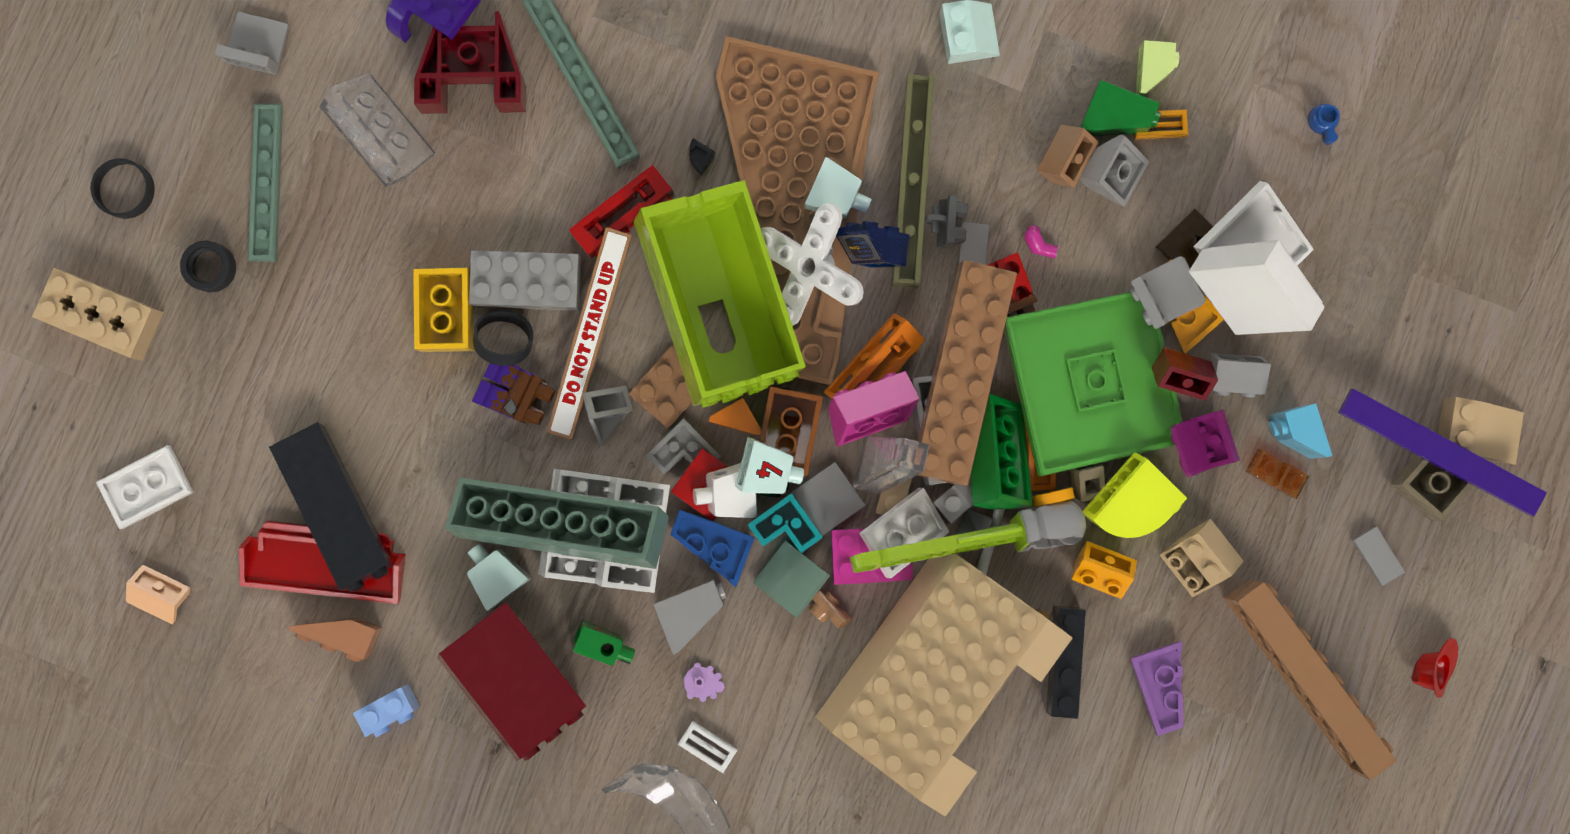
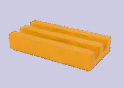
M1187 109L1158 111L1161 113L1160 118L1181 117V121L1158 122L1155 128L1182 127V130L1139 132L1134 134V140L1187 137Z

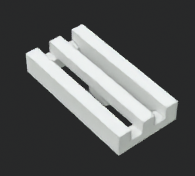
M694 721L691 722L678 743L679 746L721 773H724L738 750ZM692 731L699 732L730 753L728 755L724 754L693 734ZM687 739L693 740L724 760L723 764H720L687 743Z

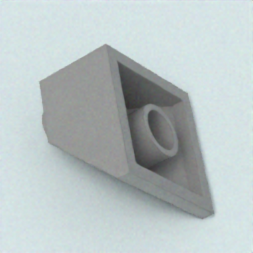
M1119 135L1095 148L1079 180L1088 189L1119 206L1125 207L1150 161L1126 136Z

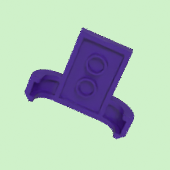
M391 0L386 10V26L389 32L406 43L411 37V33L408 31V22L411 15L414 14L452 40L481 0Z

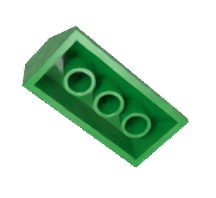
M992 394L988 396L971 470V496L974 506L989 510L1033 507L1022 406Z

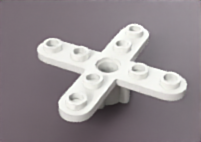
M823 204L817 209L802 245L772 227L761 228L770 259L791 271L782 296L792 326L801 319L814 286L847 306L856 305L863 298L862 284L856 278L836 267L831 255L833 252L831 246L842 221L840 208L835 204Z

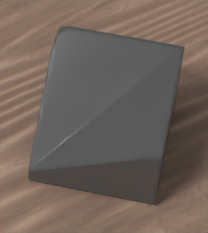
M968 509L964 512L956 532L963 534L989 529L993 519Z

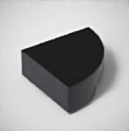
M693 138L689 147L690 160L694 169L700 175H703L716 152Z

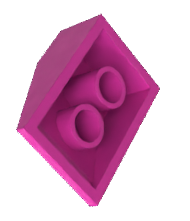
M865 528L831 530L834 585L913 580L912 562L892 578H886L880 568L858 573L853 572L850 557L870 552L859 534Z

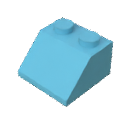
M1317 404L1299 406L1269 415V430L1278 442L1310 459L1332 456Z

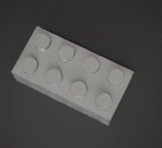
M471 251L469 304L475 308L580 311L582 258L579 254Z

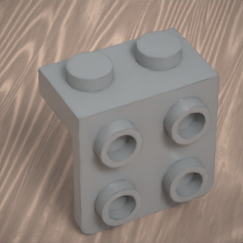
M1182 256L1131 281L1133 286L1130 287V291L1136 302L1141 301L1145 310L1142 311V315L1149 326L1153 324L1155 329L1202 306L1206 301L1199 285L1189 273L1190 267L1186 259Z

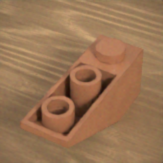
M359 618L296 624L289 627V631L296 633V638L306 642H311L312 639L321 643V648L331 652H335L337 649L346 653V658L356 662H360L361 659L370 658L382 627Z

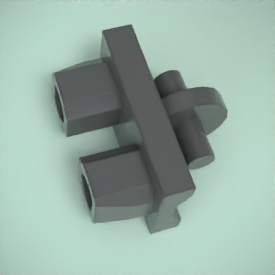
M948 195V198L939 200V206H933L932 214L925 215L924 222L931 224V233L937 234L936 247L944 248L951 244H961L966 241V229L955 227L956 219L963 220L966 218L968 204L957 201V196Z

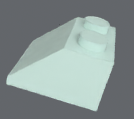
M973 0L942 4L939 15L947 64L1000 56L992 4Z

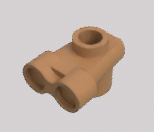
M819 591L813 597L814 603L809 607V610L822 623L830 618V621L839 629L844 628L852 620V617L838 606L840 600L831 591L827 593Z

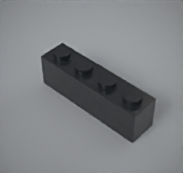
M1053 606L1052 623L1070 635L1072 640L1049 671L1046 713L1051 717L1078 719L1086 616V610L1082 608Z

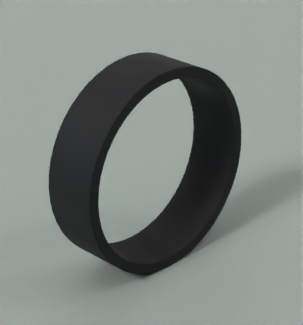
M123 158L112 159L103 163L95 171L90 185L91 196L97 207L109 215L122 219L134 218L145 212L152 203L155 193L154 181L150 173L143 166ZM124 164L134 165L141 171L145 179L146 189L144 197L139 205L131 211L113 213L102 202L100 196L101 182L106 173L112 168Z
M499 309L489 311L477 320L474 326L473 346L483 360L494 365L510 366L523 361L531 351L533 329L529 321L519 313ZM509 322L520 327L526 333L529 342L518 352L500 354L483 346L477 334L482 327L489 323Z

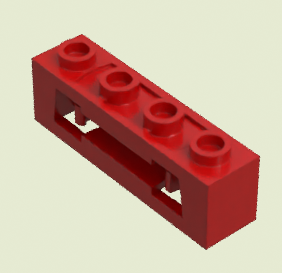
M653 164L569 229L591 259L594 256H598L605 232L599 221L604 223L636 198L635 193L639 192L645 203L643 204L642 201L608 228L630 234L629 229L635 225L634 220L641 208L672 200L671 196L674 195L672 188Z

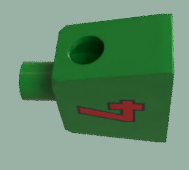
M583 619L572 641L573 652L610 666L614 665L616 659L630 664L636 650L623 645L621 635ZM606 643L612 644L608 650L601 649Z

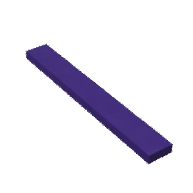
M1355 389L1349 390L1338 411L1344 417L1529 516L1535 517L1547 494L1544 490Z

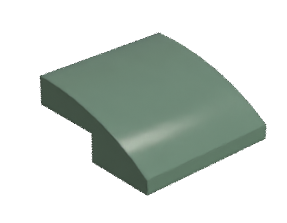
M784 541L753 583L798 618L830 575L800 553L790 543Z

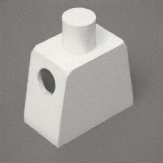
M741 463L706 474L707 487L693 489L695 505L708 504V510L714 516L757 517L756 493H745L736 488Z

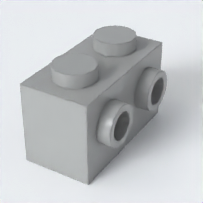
M1210 353L1209 361L1212 362L1218 377L1213 393L1228 396L1230 392L1239 393V395L1244 397H1255L1256 394L1266 395L1271 363L1260 356Z

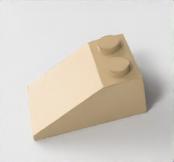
M1459 397L1443 399L1438 434L1486 460L1516 465L1524 412L1482 401Z

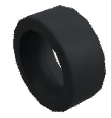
M208 240L197 241L188 246L182 254L180 272L185 282L191 287L208 293L219 292L228 287L233 281L236 273V261L232 253L223 245ZM207 251L217 253L223 262L221 274L212 282L201 281L194 274L195 260L201 253Z

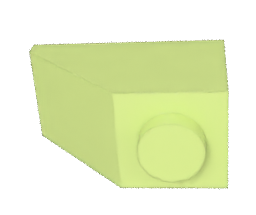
M1143 41L1138 51L1136 94L1145 96L1163 81L1174 68L1178 67L1179 52H1176V43Z

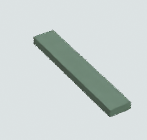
M254 103L248 261L277 262L283 106L281 104Z

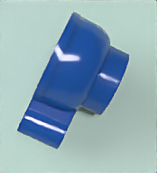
M1320 104L1309 112L1308 125L1310 129L1315 133L1323 134V142L1326 145H1330L1338 139L1334 128L1339 122V110L1334 105Z

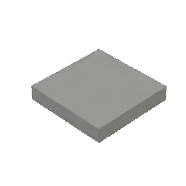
M836 462L792 491V494L822 536L865 506Z

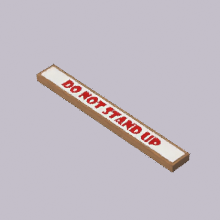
M607 227L605 229L548 425V433L570 440L574 439L584 404L583 393L588 391L633 235Z

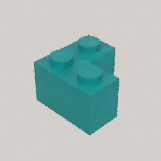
M792 493L748 524L763 547L783 532L788 534L800 553L823 538Z

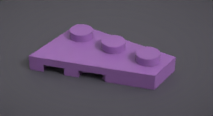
M1177 641L1129 658L1157 736L1184 727L1181 676H1183V668L1181 666L1182 641Z

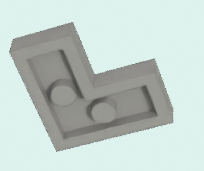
M685 419L680 421L646 455L664 475L683 457L691 463L702 448L718 460L721 458L715 449Z

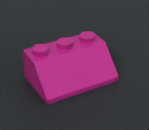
M906 371L899 374L895 372L889 373L879 381L873 383L872 381H867L859 385L857 389L851 391L847 389L841 390L833 396L828 409L837 447L909 420L920 398Z

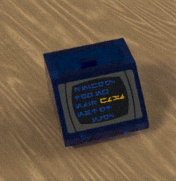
M862 221V224L846 223V227H839L836 237L852 264L869 268L906 267L910 235L899 232L900 228L893 226L879 228V223L872 221Z

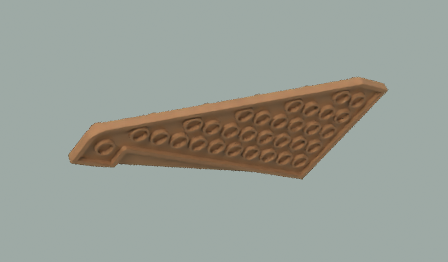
M725 36L716 73V81L740 181L745 180L760 229L772 227L800 245L803 244L816 213L815 211L805 209V202L825 157L859 179H863L872 104L880 72ZM851 208L846 219L842 218L841 225L831 246L833 248L831 255L833 256L835 266L849 275L851 258L838 236L855 235L858 210ZM771 259L782 293L791 271ZM815 286L801 319L793 326L806 366L799 371L800 376L796 378L830 386L834 380L839 358L845 305Z

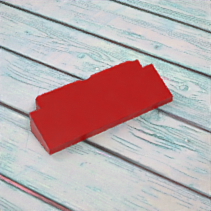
M266 521L258 531V537L248 536L239 547V586L398 604L401 598L406 554L393 553L394 541H391L388 535L378 533L394 565L388 569L389 573L386 576L374 580L372 577L363 582L365 585L363 588L350 593L349 590H339L307 525Z

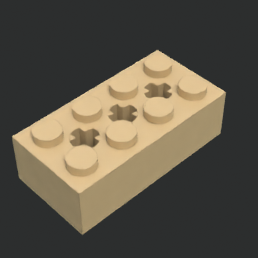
M53 268L32 317L129 358L143 361L164 312L69 272Z

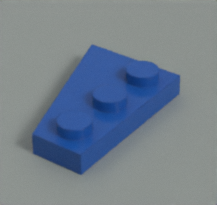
M679 509L670 534L692 553L710 565L713 570L726 578L734 587H737L753 544L754 536Z

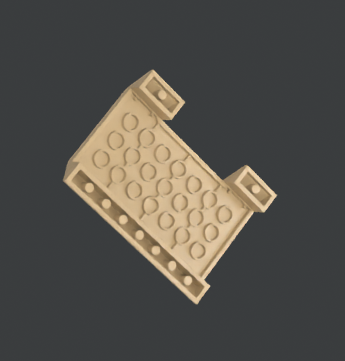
M957 554L931 558L926 561L815 717L832 734L919 801L946 817L977 773L975 769L954 755L956 750L1017 665L1042 682L1070 643L1072 637Z

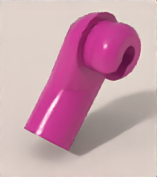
M1029 226L1024 234V240L1029 250L1033 254L1055 259L1058 246L1045 243L1038 226Z

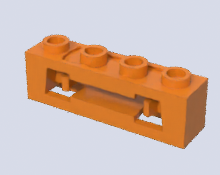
M894 313L824 393L832 400L833 396L841 390L847 389L851 391L857 389L864 382L872 381L873 383L879 381L885 375L892 372L897 374L902 369L904 363L919 350L920 345L925 339L906 319ZM890 330H892L893 332H892V333L888 336V338H886L885 341L881 344L880 341L883 339V337H884ZM850 375H852L853 377L848 381V383L842 389H840L839 387L846 381V379Z

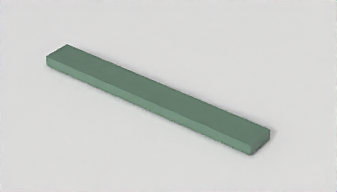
M521 0L617 169L640 157L639 152L552 0Z

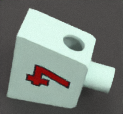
M747 437L736 488L745 493L783 494L786 491L788 482L801 484L804 469L792 466V455Z

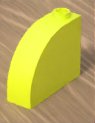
M1134 452L1087 505L1083 513L1091 522L1112 535L1123 538H1135L1147 535L1160 528L1174 513L1179 511L1187 497L1147 458Z

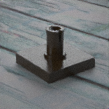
M1193 209L1156 248L1168 260H1173L1180 256L1184 257L1191 269L1199 256L1193 246L1213 226L1196 209Z

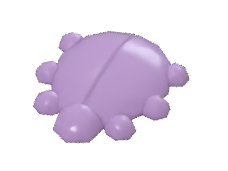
M695 663L694 667L687 671L684 677V688L687 691L688 699L696 697L701 702L706 701L708 696L711 699H715L717 697L716 692H722L725 688L724 683L719 681L722 677L721 674H714L712 666L705 668L701 667L700 663Z

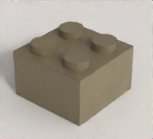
M1417 455L1390 484L1392 488L1430 521H1443L1473 487V485Z

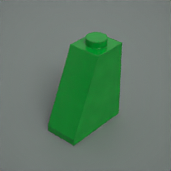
M1100 80L1080 128H1084L1092 136L1129 135L1147 132L1150 127L1155 128L1159 121L1161 113L1157 110L1160 103Z

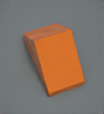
M744 398L725 407L709 418L710 423L761 436L762 430Z

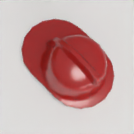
M1450 638L1446 640L1440 652L1422 654L1414 666L1411 677L1412 682L1423 688L1433 690L1436 697L1441 698L1457 664L1459 650L1457 641Z

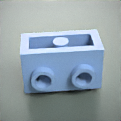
M406 684L354 712L353 715L365 737L374 733L375 737H378L391 730L388 725L396 720L399 724H402L413 718L412 712L420 708V705L409 684Z

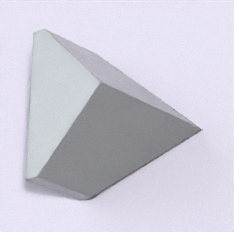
M627 385L583 393L589 421L600 447L629 412L633 411Z

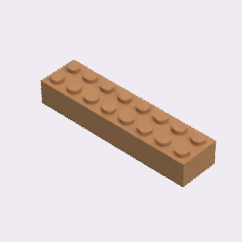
M963 260L958 265L910 474L959 486H968L1017 275L1016 272L968 260Z
M1248 579L1223 599L1349 769L1371 781L1397 761L1391 754L1394 751L1387 740L1384 738L1380 739L1376 734L1375 730L1377 727L1367 715L1363 716L1359 711V702L1351 693L1347 694L1342 688L1344 682L1334 671L1330 672L1325 665L1328 662L1318 649L1314 650L1310 645L1309 641L1311 638L1302 627L1298 628L1292 619L1295 617L1286 605L1281 606L1276 599L1278 593L1269 583L1265 584L1261 581Z

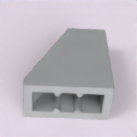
M715 579L653 604L673 655L678 653L724 605L723 599L727 598L722 583L716 584Z

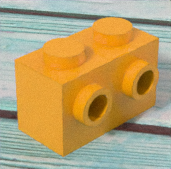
M1086 541L1074 562L1071 580L1122 599L1135 578L1137 560Z

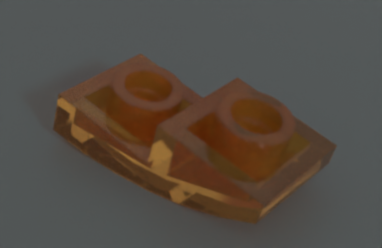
M1257 449L1245 471L1294 499L1298 498L1309 478V475L1289 463L1282 462L1263 449Z

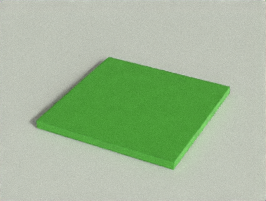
M1131 292L1006 318L1004 333L1038 477L1131 456L1134 452L1139 454L1175 445L1171 439V426L1183 422L1177 394L1174 391L1157 387L1151 369L1163 347H1165L1161 327L1155 329L1153 324L1149 326L1142 315V311L1145 308L1141 301L1136 302Z

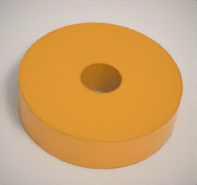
M1073 487L1033 495L1032 505L1037 507L1075 498Z

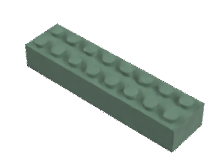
M459 477L445 529L462 539L656 569L669 516L659 506Z

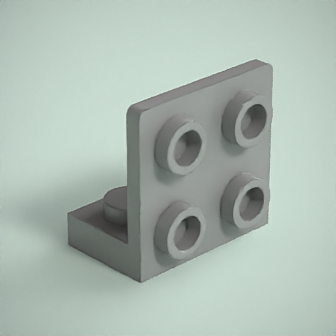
M238 12L228 47L217 45L215 55L228 64L277 75L289 25L284 22Z

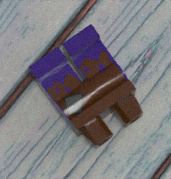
M489 363L483 377L509 388V390L506 391L487 381L481 380L472 402L526 424L528 422L540 425L545 412L534 408L538 398L550 403L556 390L546 384L545 380L515 365L499 366Z

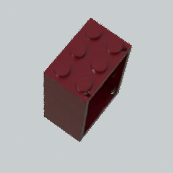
M506 602L438 654L437 659L516 761L522 758L525 761L529 760L540 751L538 747L543 741L550 743L562 733L560 730L561 726L566 723L569 727L584 716L581 710L586 707L585 703Z

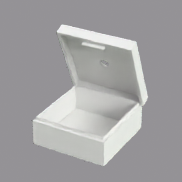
M1259 181L1193 246L1199 256L1189 270V273L1235 335L1311 331L1322 313L1324 305L1298 268V265L1314 249L1270 185Z

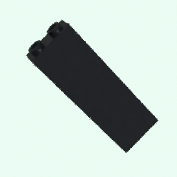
M316 422L270 446L269 449L339 590H349L352 593L365 586L363 582L372 577L374 580L386 576L389 573L388 569L392 568L394 564L325 426Z

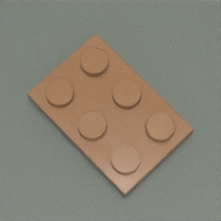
M673 344L629 393L632 398L668 429L692 404Z

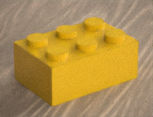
M413 269L414 350L420 352L474 351V307L469 304L470 269Z

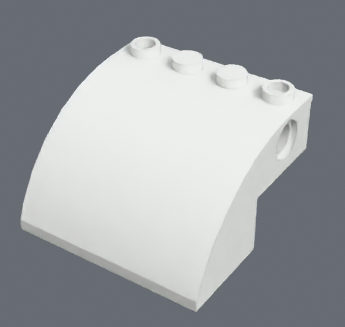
M553 468L550 491L659 506L666 513L670 485ZM541 551L538 575L545 578L595 583L601 587L654 593L659 560L657 568L652 569Z

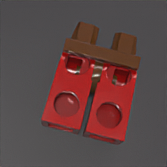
M1018 252L988 264V266L1017 273L1007 317H1010L1009 314L1014 311L1018 315L1034 312L1033 303L1038 301L1035 294L1033 295Z

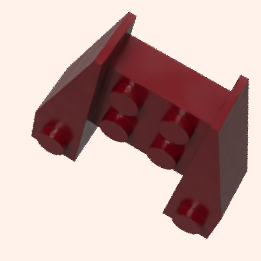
M495 11V26H462L452 40L432 27L414 78V105L421 114H448V85L494 84V104L500 113L526 112V84L505 22L499 11Z

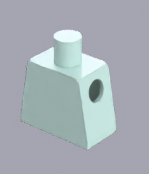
M825 157L805 202V209L816 212L821 205L832 203L840 208L842 218L846 219L851 208L866 214L872 199L858 193L862 184L861 179Z
M480 543L468 552L476 566L469 570L467 575L487 611L495 608L532 579L525 570L501 549H497L489 555Z

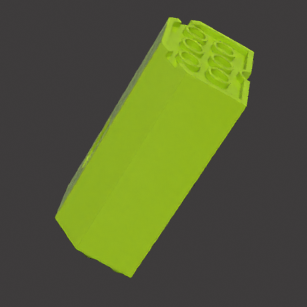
M745 180L702 191L694 196H684L641 208L634 220L635 228L693 406L701 404L702 408L717 404L720 400H722L723 404L737 400L738 397L743 396L746 392L748 396L762 392L763 389L768 388V386L776 381L779 385L800 376L799 371L806 366ZM722 300L735 340L734 347L730 352L718 353L711 347L698 307Z

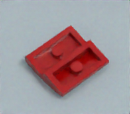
M702 448L672 488L671 493L714 521L717 516H714L708 510V504L695 505L693 489L706 488V474L727 468L728 466Z

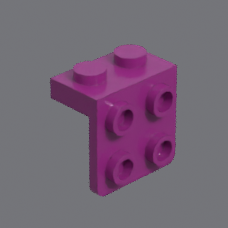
M1224 409L1171 426V439L1176 445L1180 466L1187 477L1240 461Z

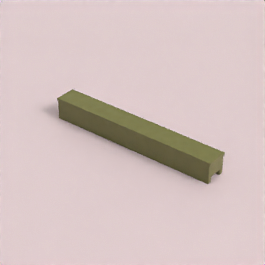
M908 73L906 77L892 286L918 288L920 284L934 75L930 74L929 76H919Z

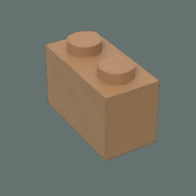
M1061 124L1037 171L1052 184L1075 188L1099 142L1084 128Z

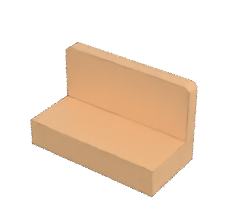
M142 565L126 583L127 603L170 624L176 621L177 608L190 594V587L145 565Z

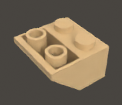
M1211 519L1188 531L1160 554V557L1192 597L1233 576L1243 563V559Z

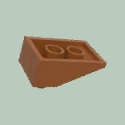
M771 385L760 442L792 455V466L803 468L804 476H808L824 395Z

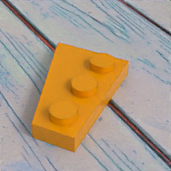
M1205 295L1206 301L1202 306L1169 321L1185 354L1224 320Z

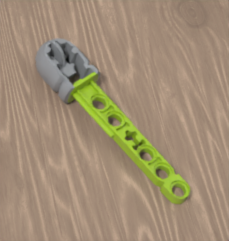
M1061 501L1038 507L1035 511L1032 509L1022 510L1009 521V525L864 552L850 557L853 572L858 573L1007 543H1014L1018 553L1028 551L1031 547L1034 549H1046L1062 545H1074L1084 535L1086 519L1081 507L1073 501Z

